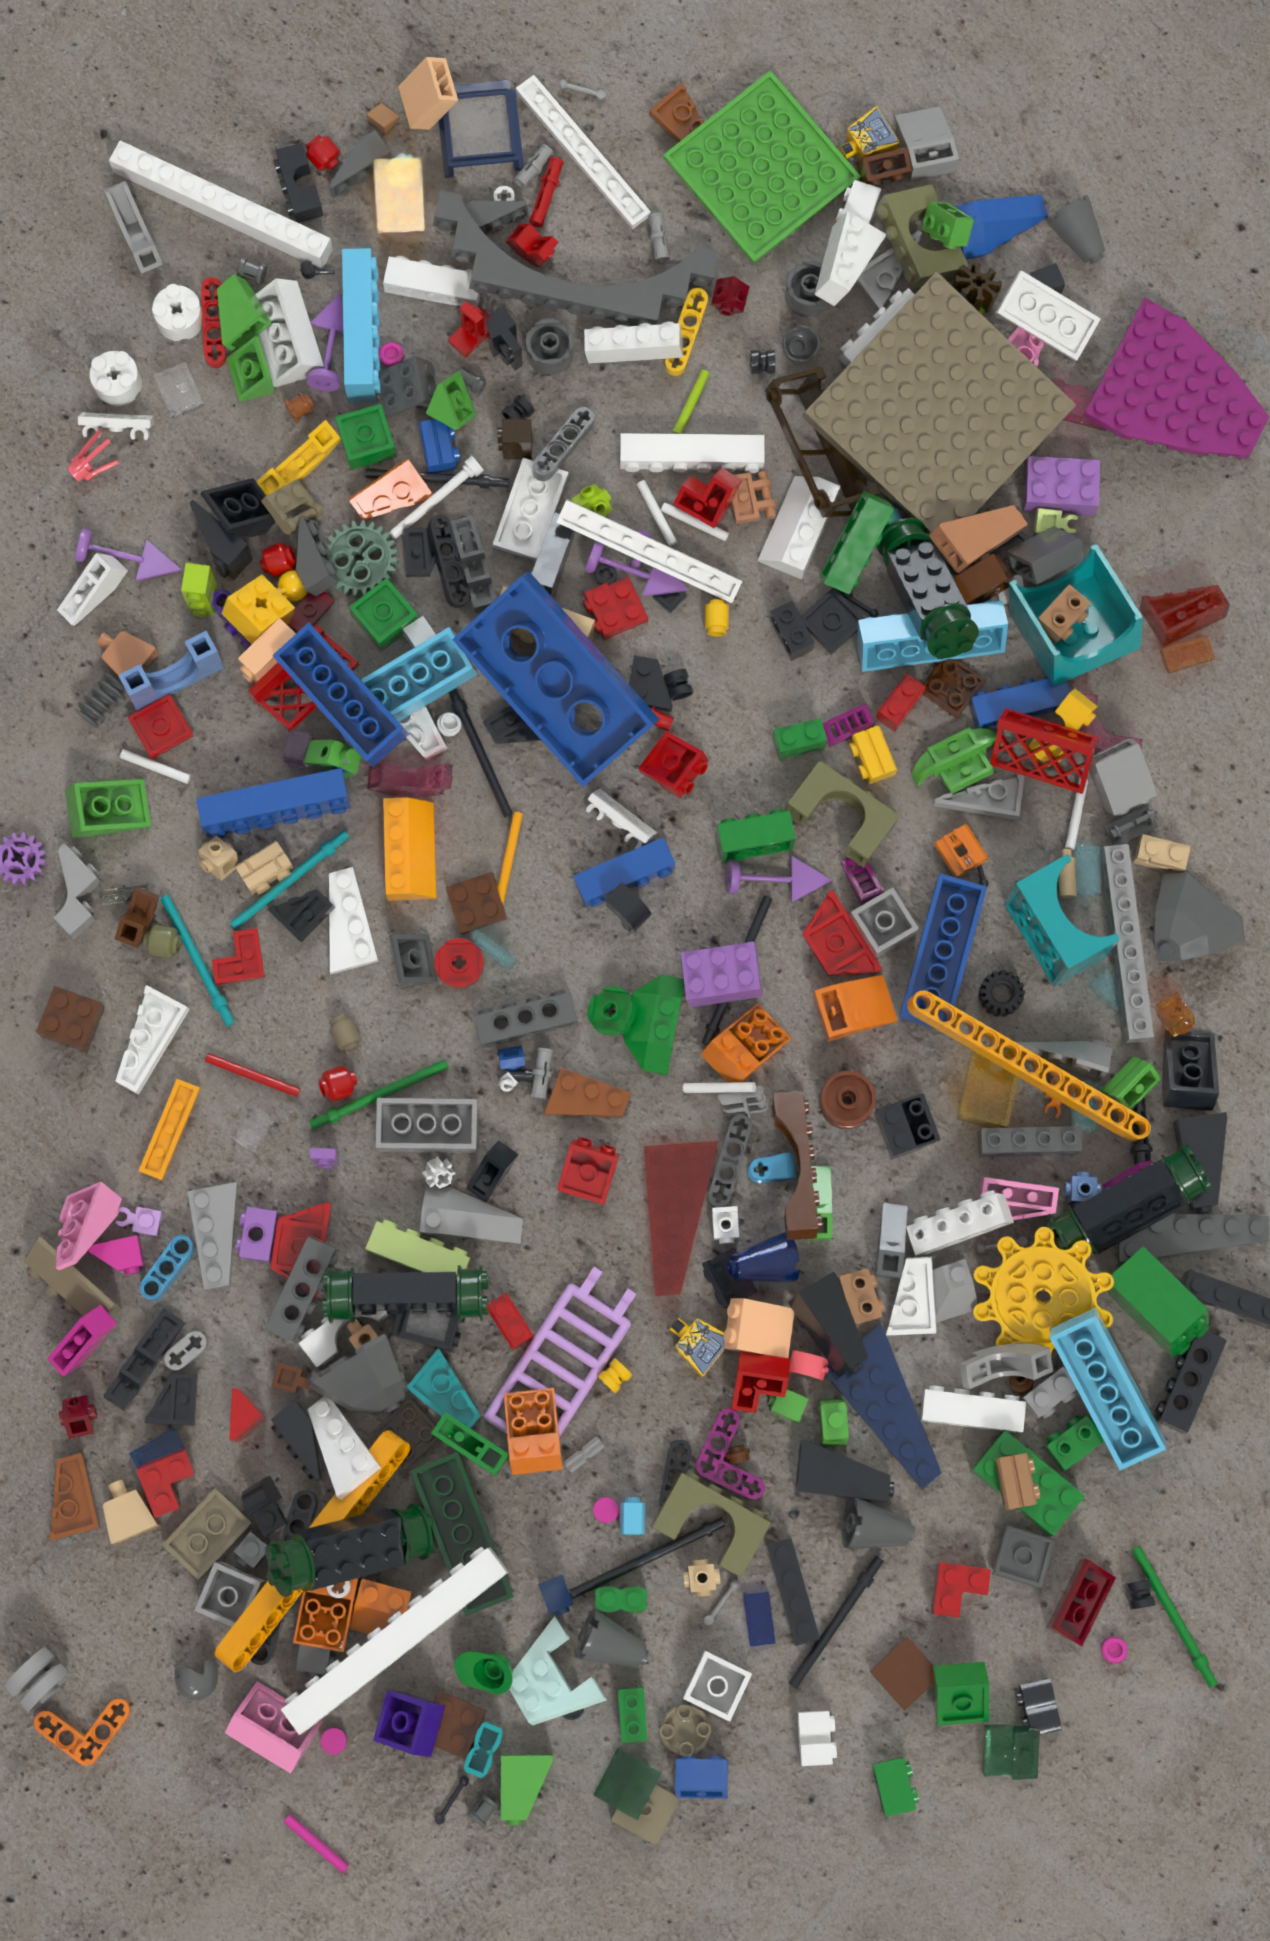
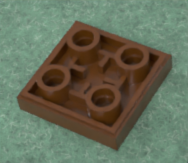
M957 659L940 661L923 683L926 687L923 695L958 719L969 705L974 694L983 686L986 679Z
M908 1636L869 1671L904 1711L933 1685V1664Z

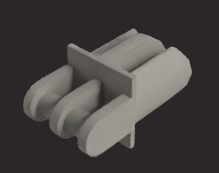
M756 1086L755 1092L719 1093L718 1099L723 1116L747 1113L748 1117L751 1118L752 1113L766 1111L768 1104L765 1102L766 1097L763 1094V1087Z

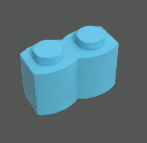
M628 1497L625 1498V1503H620V1535H645V1503H640V1498Z

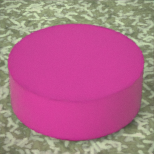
M389 342L381 347L380 360L383 365L391 367L403 362V349L399 344Z
M609 1497L599 1499L593 1508L595 1518L602 1523L614 1521L619 1512L617 1503Z
M1109 1637L1103 1641L1101 1654L1106 1661L1119 1663L1127 1656V1645L1122 1639Z
M330 1728L321 1737V1746L328 1754H339L347 1745V1736L339 1728Z

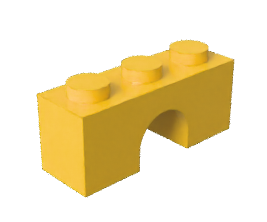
M1073 689L1055 712L1063 718L1065 727L1079 731L1083 725L1088 727L1094 720L1096 715L1093 712L1098 706L1077 689ZM1033 739L1029 744L1031 750L1040 746L1036 739ZM1052 745L1048 747L1054 757L1063 754L1059 746ZM1043 750L1034 754L1043 763L1049 761Z

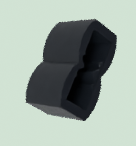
M1051 1679L1018 1685L1019 1690L1015 1691V1697L1018 1707L1023 1706L1025 1716L1021 1717V1723L1024 1733L1028 1732L1030 1737L1062 1731Z

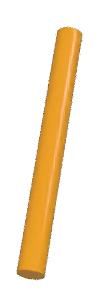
M520 812L513 813L498 883L503 906L523 813Z

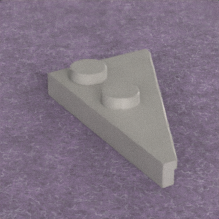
M920 230L911 235L918 245L922 239V232ZM892 247L869 262L856 280L858 286L877 311L882 306L884 307L903 273V268L895 256L894 248Z
M1018 774L1015 778L1002 781V779H999L991 784H981L966 788V791L952 794L951 792L944 794L939 798H935L934 806L1018 820L1025 776Z

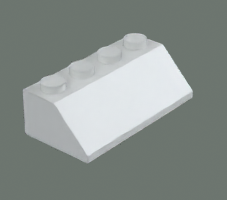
M274 279L255 295L272 323L258 337L273 386L279 387L306 379L311 370L323 368L324 365L298 282Z
M794 476L758 558V562L799 579H802L829 518H822L819 510L815 507L814 498L804 476ZM813 477L818 490H825L830 501H836L840 486L820 477Z

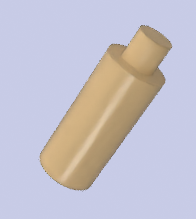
M1062 849V857L1068 854L1071 862L1065 865L1058 876L1059 898L1073 899L1077 897L1076 858L1072 857L1071 849Z

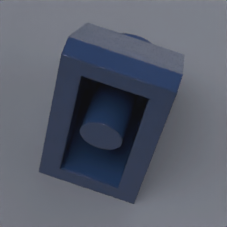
M563 1575L538 1584L549 1614L554 1612L557 1617L570 1612L569 1606L574 1604Z

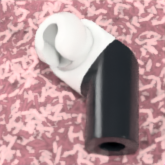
M518 1068L508 1070L499 1080L501 1090L509 1092L519 1081L533 1082V1069Z

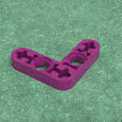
M727 1408L719 1413L697 1460L696 1471L705 1479L745 1498L755 1500L764 1494L765 1485L763 1481L723 1461L740 1423L738 1412ZM732 1413L733 1420L736 1422L735 1425L730 1424L726 1430L731 1432L730 1437L723 1432L715 1431L717 1426L722 1429L725 1421L721 1419L722 1416ZM714 1436L724 1438L725 1447L722 1450L717 1451L711 1447L710 1442ZM706 1449L712 1454L721 1456L719 1460L714 1457L711 1463L714 1470H709L707 1474L702 1472L703 1467L700 1466V1463L706 1462L710 1456L705 1454ZM727 1470L735 1471L738 1476L736 1483L732 1485L726 1484L723 1480L724 1472ZM742 1475L747 1476L744 1482L752 1484L754 1481L758 1482L757 1487L760 1489V1492H755L752 1496L748 1494L749 1489L745 1486H742L741 1491L736 1489L741 1483Z

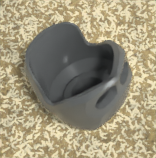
M207 1659L202 1665V1674H198L187 1667H177L174 1671V1681L177 1690L183 1697L190 1700H200L208 1697L213 1693L218 1682V1666L215 1659Z

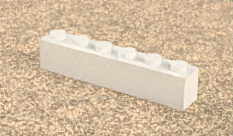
M621 433L620 469H625L628 472H637L640 469L662 472L664 469L679 473L686 472L687 470L708 473L711 470L723 468L730 473L735 472V470L757 473L759 470L763 471L764 435Z

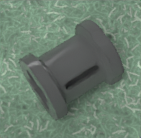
M243 257L239 264L237 276L254 280L257 284L261 285L266 276L267 266L250 262L248 258Z
M483 1792L481 1800L472 1811L468 1810L467 1814L485 1828L487 1826L486 1821L495 1810L500 1809V1806Z

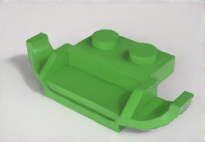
M969 727L928 747L927 751L916 763L912 772V779L917 786H920L928 776L933 775L934 778L939 776L948 792L953 794L992 775L993 768L984 754L986 753V748L995 744L996 732L984 728L971 729Z

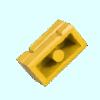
M875 726L852 735L849 749L852 756L857 757L859 760L858 771L862 780L866 779L869 785L896 775L897 768L880 726Z

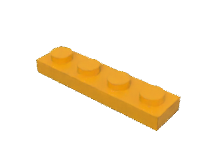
M176 1079L138 1170L140 1173L163 1181L200 1093V1087Z

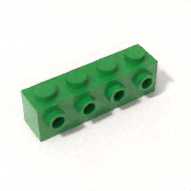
M863 490L819 575L824 584L847 594H850L852 588H856L863 567H866L870 562L874 546H877L882 539V531L885 525H888L893 518L894 508L888 501Z

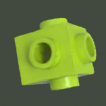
M595 484L583 488L578 495L570 499L572 502L604 517L613 511L609 503L612 500L609 493L604 488L600 489Z

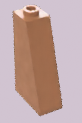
M1012 505L942 523L929 537L956 573L959 574L965 568L976 563L979 557L991 553L1019 534L1028 523L1016 507Z

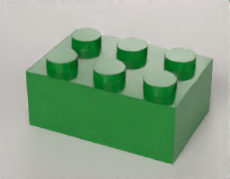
M783 809L772 810L768 815L760 816L759 813L749 814L742 820L735 821V818L721 820V823L717 824L715 835L721 864L727 863L730 859L738 861L791 851L796 840L791 813Z

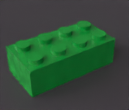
M1006 1430L1001 1431L970 1471L1001 1496L994 1459L1027 1453L1028 1458H1032L1034 1462L1035 1473H1032L1031 1476L1033 1484H1038L1040 1499H1036V1505L1016 1509L1048 1536H1054L1085 1495Z

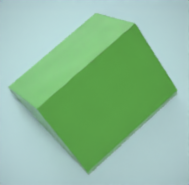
M254 336L226 358L240 402L275 393L259 337Z
M460 370L454 372L437 385L426 412L429 416L454 430L461 428L477 415Z

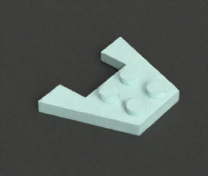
M556 1616L553 1617L512 1672L513 1682L509 1690L531 1725H536L607 1700L596 1680L592 1677L573 1691L570 1689L550 1655L552 1651L570 1639Z

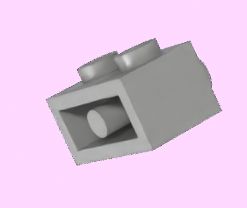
M1061 1367L1020 1398V1400L1026 1402V1408L1035 1419L1041 1416L1046 1419L1056 1411L1054 1407L1060 1401L1066 1404L1076 1396L1074 1391L1077 1388L1066 1369Z

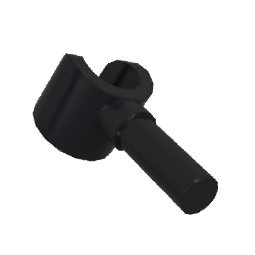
M311 261L301 263L300 271L305 279H312L319 274H335L334 268H314Z

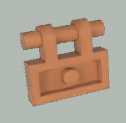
M767 471L758 472L759 480L752 481L751 472L735 475L742 479L731 502L736 524L758 521L760 519L759 511L762 510L765 511L767 519L776 517L774 510L776 503L772 499L770 490L772 483L771 479H768ZM755 491H761L762 501H756Z

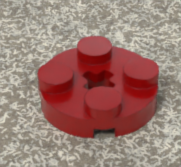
M455 938L447 941L437 951L434 966L442 983L453 988H466L479 980L484 969V959L482 952L473 942L464 938ZM457 957H461L462 961L466 962V965L462 966V969L459 970L456 966H452V962H455Z

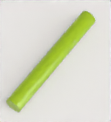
M701 370L672 431L674 434H682L710 375L707 370Z

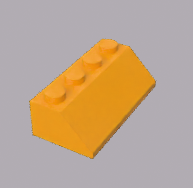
M408 797L383 798L385 889L387 901L437 899L434 803Z

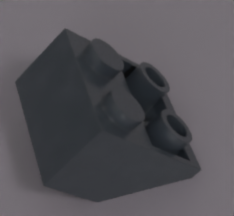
M924 1093L878 1108L874 1113L891 1160L913 1153L941 1140Z

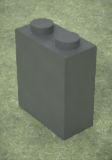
M1055 526L1006 550L1011 571L1035 584L1045 581L1083 561L1085 558L1083 553L1084 545L1081 539Z

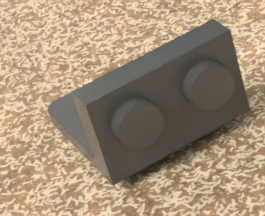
M414 356L379 372L382 401L387 416L392 417L417 405L429 407L437 388L434 377L435 369L432 362Z

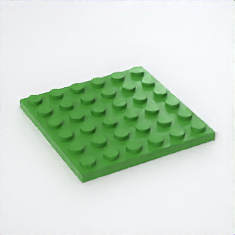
M771 70L663 154L665 162L753 265L843 194L847 187L850 188L853 185L854 180L859 181L861 178L859 173Z

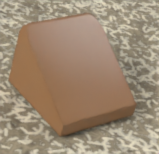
M382 103L366 114L367 122L385 135L400 118L399 115Z

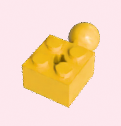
M297 571L284 573L278 581L277 589L263 575H260L227 597L221 614L253 644L279 618L288 625L295 610V607L289 601L295 602L303 599L307 591L304 589Z

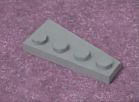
M238 1182L187 1191L204 1290L230 1286Z

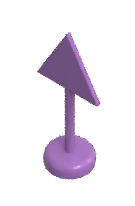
M340 294L311 322L313 326L330 330L324 367L313 369L307 375L308 385L319 391L333 392L340 386L339 376L329 370L335 332L343 333V302Z
M85 528L81 531L75 561L84 562L89 550L140 562L136 581L181 571L175 563L148 540H146L141 557L92 545L91 531Z
M595 541L585 569L586 572H595L598 562L648 579L642 597L688 591V588L678 578L653 567L651 574L601 556L604 544Z
M792 855L791 876L741 874L739 862L732 859L728 860L725 874L726 892L728 894H734L739 890L740 880L790 882L791 903L832 882L831 879Z

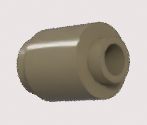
M347 1014L340 1015L329 1022L331 1026L330 1032L340 1051L345 1050L346 1053H349L360 1047L358 1043L362 1039L353 1020Z

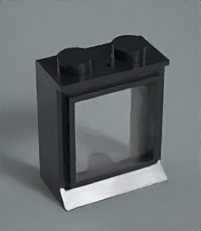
M402 1310V1314L396 1317L392 1336L452 1352L453 1347H458L461 1333L457 1332L460 1322L464 1323L466 1318L458 1321L457 1310H453L452 1314H438L437 1310H427V1314L421 1315L412 1314L411 1310Z

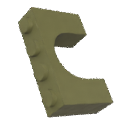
M932 184L886 194L876 206L877 215L884 225L886 236L892 243L895 256L903 268L905 279L909 282L911 289L922 287L936 271L946 281L955 279L961 266L966 265V268L969 267L960 246H957L956 249L927 250L918 245L909 232V222L924 219L928 202H940Z
M819 760L789 800L784 811H790L791 818L804 826L818 806L826 801L841 800L853 806L859 814L861 827L848 844L844 855L864 868L893 829L900 815L896 813L893 807L878 801L871 792L864 791L856 786L852 779L837 773L833 766L827 763L824 764Z
M687 1471L686 1474L679 1473L650 1527L675 1540L687 1516L693 1509L703 1504L719 1506L730 1518L732 1533L717 1565L742 1578L771 1524L765 1520L767 1515L755 1508L752 1512L743 1507L745 1502L734 1496H731L730 1499L722 1496L723 1490L711 1483L706 1487L699 1483L701 1478L690 1471Z

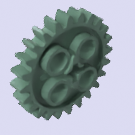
M362 520L360 526H357L356 522L352 521L351 528H348L344 523V531L340 532L335 529L337 536L335 538L328 536L331 544L327 545L329 549L327 554L338 569L336 575L340 581L335 588L337 592H341L344 589V594L347 597L353 592L354 597L358 599L360 592L365 595L386 578L392 583L389 574H397V571L392 566L399 565L398 559L393 558L398 556L399 552L397 549H393L396 543L394 540L389 541L392 536L389 532L384 534L385 530L382 526L376 529L375 523L371 522L369 527H367L365 520ZM355 540H363L359 547H352ZM374 553H382L381 558L378 560H371ZM358 557H359V558H363V557H364V560H363V561H360V560L356 561V559H357ZM341 559H349L345 566H338ZM360 572H368L365 579H357Z

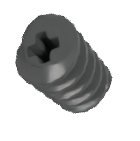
M108 673L104 675L107 683L99 680L98 685L100 689L93 687L91 689L93 696L88 694L84 696L87 704L81 701L78 702V707L81 711L74 709L87 723L96 728L99 727L96 722L97 718L105 721L102 712L105 711L111 714L112 711L109 705L112 704L118 707L119 704L116 698L125 699L122 692L125 688Z

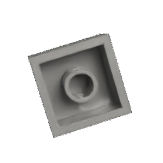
M893 887L853 910L849 916L875 958L915 936L919 930Z
M223 1561L214 1562L194 1611L232 1627L266 1584L267 1580Z

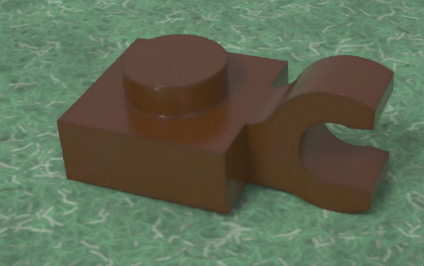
M278 1362L271 1387L297 1394L299 1387L314 1391L306 1383L308 1378L302 1377L304 1369Z

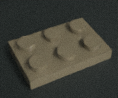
M214 1488L167 1538L162 1546L197 1580H200L211 1569L214 1562H217L253 1523L217 1488Z

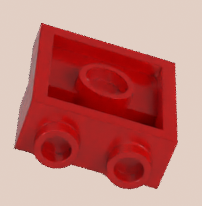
M629 576L610 585L605 583L585 592V599L582 600L587 613H592L595 619V631L597 635L602 634L604 640L648 622L647 614Z
M666 731L638 770L641 774L659 783L664 790L681 799L684 794L687 795L692 791L694 787L693 781L698 774L703 775L707 771V762L709 760L702 750Z
M578 1137L577 1140L573 1139L569 1146L557 1190L605 1205L620 1154L616 1153V1148L610 1145L603 1144L600 1148L593 1146L592 1141L587 1138Z

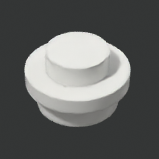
M447 712L438 718L437 728L444 736H455L461 729V720L456 714Z

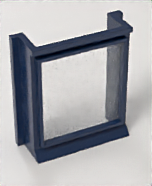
M510 80L454 85L458 102L439 120L445 178L454 177L453 168L514 162L515 171H521L524 163L516 91H511Z

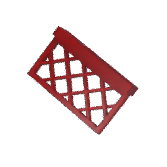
M318 625L314 627L331 647L339 653L340 657L350 663L348 666L353 671L359 666L358 661L328 637L322 628ZM277 662L248 690V693L254 703L264 708L291 732L317 705L313 701L301 703V694L306 693L298 684L296 689H285V683L293 678ZM297 694V704L284 705L285 695ZM272 696H280V705L269 706L266 702ZM285 710H297L296 716L290 722L284 719Z
M1005 708L998 721V732L990 764L1083 794L1099 737ZM1004 729L1013 732L1017 739L1008 743L1003 735ZM1030 737L1034 738L1040 746L1031 750L1025 740ZM1018 743L1026 751L1025 754L1019 757L1011 748ZM1052 745L1059 746L1063 754L1054 757L1048 747ZM1006 749L1012 760L1006 762L997 759L999 752ZM1043 750L1049 761L1040 764L1034 754ZM1076 752L1087 755L1086 761L1078 765L1072 754ZM1030 757L1035 767L1032 769L1025 768L1021 760ZM1067 757L1073 768L1063 771L1057 761ZM1053 764L1058 775H1047L1044 768ZM1076 771L1081 779L1080 785L1070 782L1067 775Z

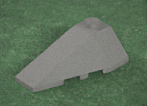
M1092 1040V1042H1016L1059 1068L1097 1080H1101L1110 1068L1112 1048L1106 1047L1107 1044L1099 1040Z
M426 1185L420 1222L421 1235L521 1244L522 1218L454 1188L442 1187L439 1189L437 1186L430 1187Z

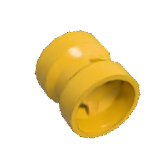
M614 1358L609 1363V1369L602 1371L597 1377L616 1394L620 1390L622 1382L628 1381L633 1375Z

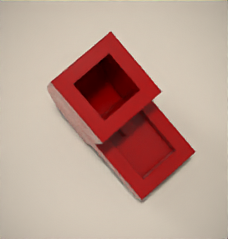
M530 223L519 224L505 241L520 257L536 267H541L554 254V248L559 243L553 236L542 237Z

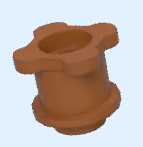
M301 392L298 393L299 396L290 401L287 398L283 400L286 409L296 424L300 423L298 418L308 412L311 414V408L314 407L308 394L303 395Z

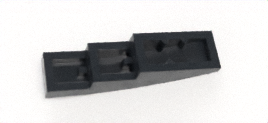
M163 1309L136 1345L134 1352L120 1369L119 1375L104 1393V1398L125 1411L157 1367L185 1322Z

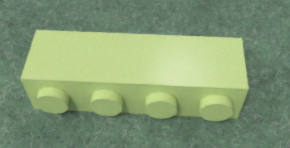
M385 1219L383 1223L376 1221L365 1248L369 1253L417 1272H456L457 1274L458 1265H461L462 1269H468L471 1262L470 1257H467L468 1252L454 1247L453 1250L444 1248V1243L434 1238H430L429 1241L421 1239V1234L411 1229L403 1232L397 1229V1224Z

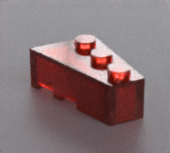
M1214 585L1188 589L1187 592L1174 594L1173 592H1166L1160 596H1142L1140 611L1162 647H1165L1226 618L1230 603L1220 587Z

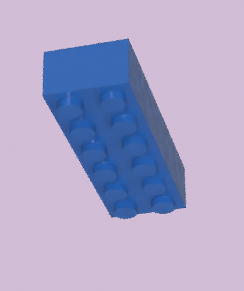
M309 622L272 655L371 766L374 767L409 735V732Z
M342 768L196 798L201 827L207 838L211 837L212 839L215 836L222 839L226 837V834L234 832L237 835L250 832V829L258 827L261 830L274 827V824L282 822L286 825L298 822V819L306 817L310 820L322 817V814L330 812L334 815L346 812V809L351 808Z
M939 874L898 1019L934 1028L913 1016L907 1009L908 1000L919 991H928L955 1007L987 886ZM921 998L916 999L917 1006L920 1009H925L926 1004ZM938 1011L939 1019L946 1022V1013Z

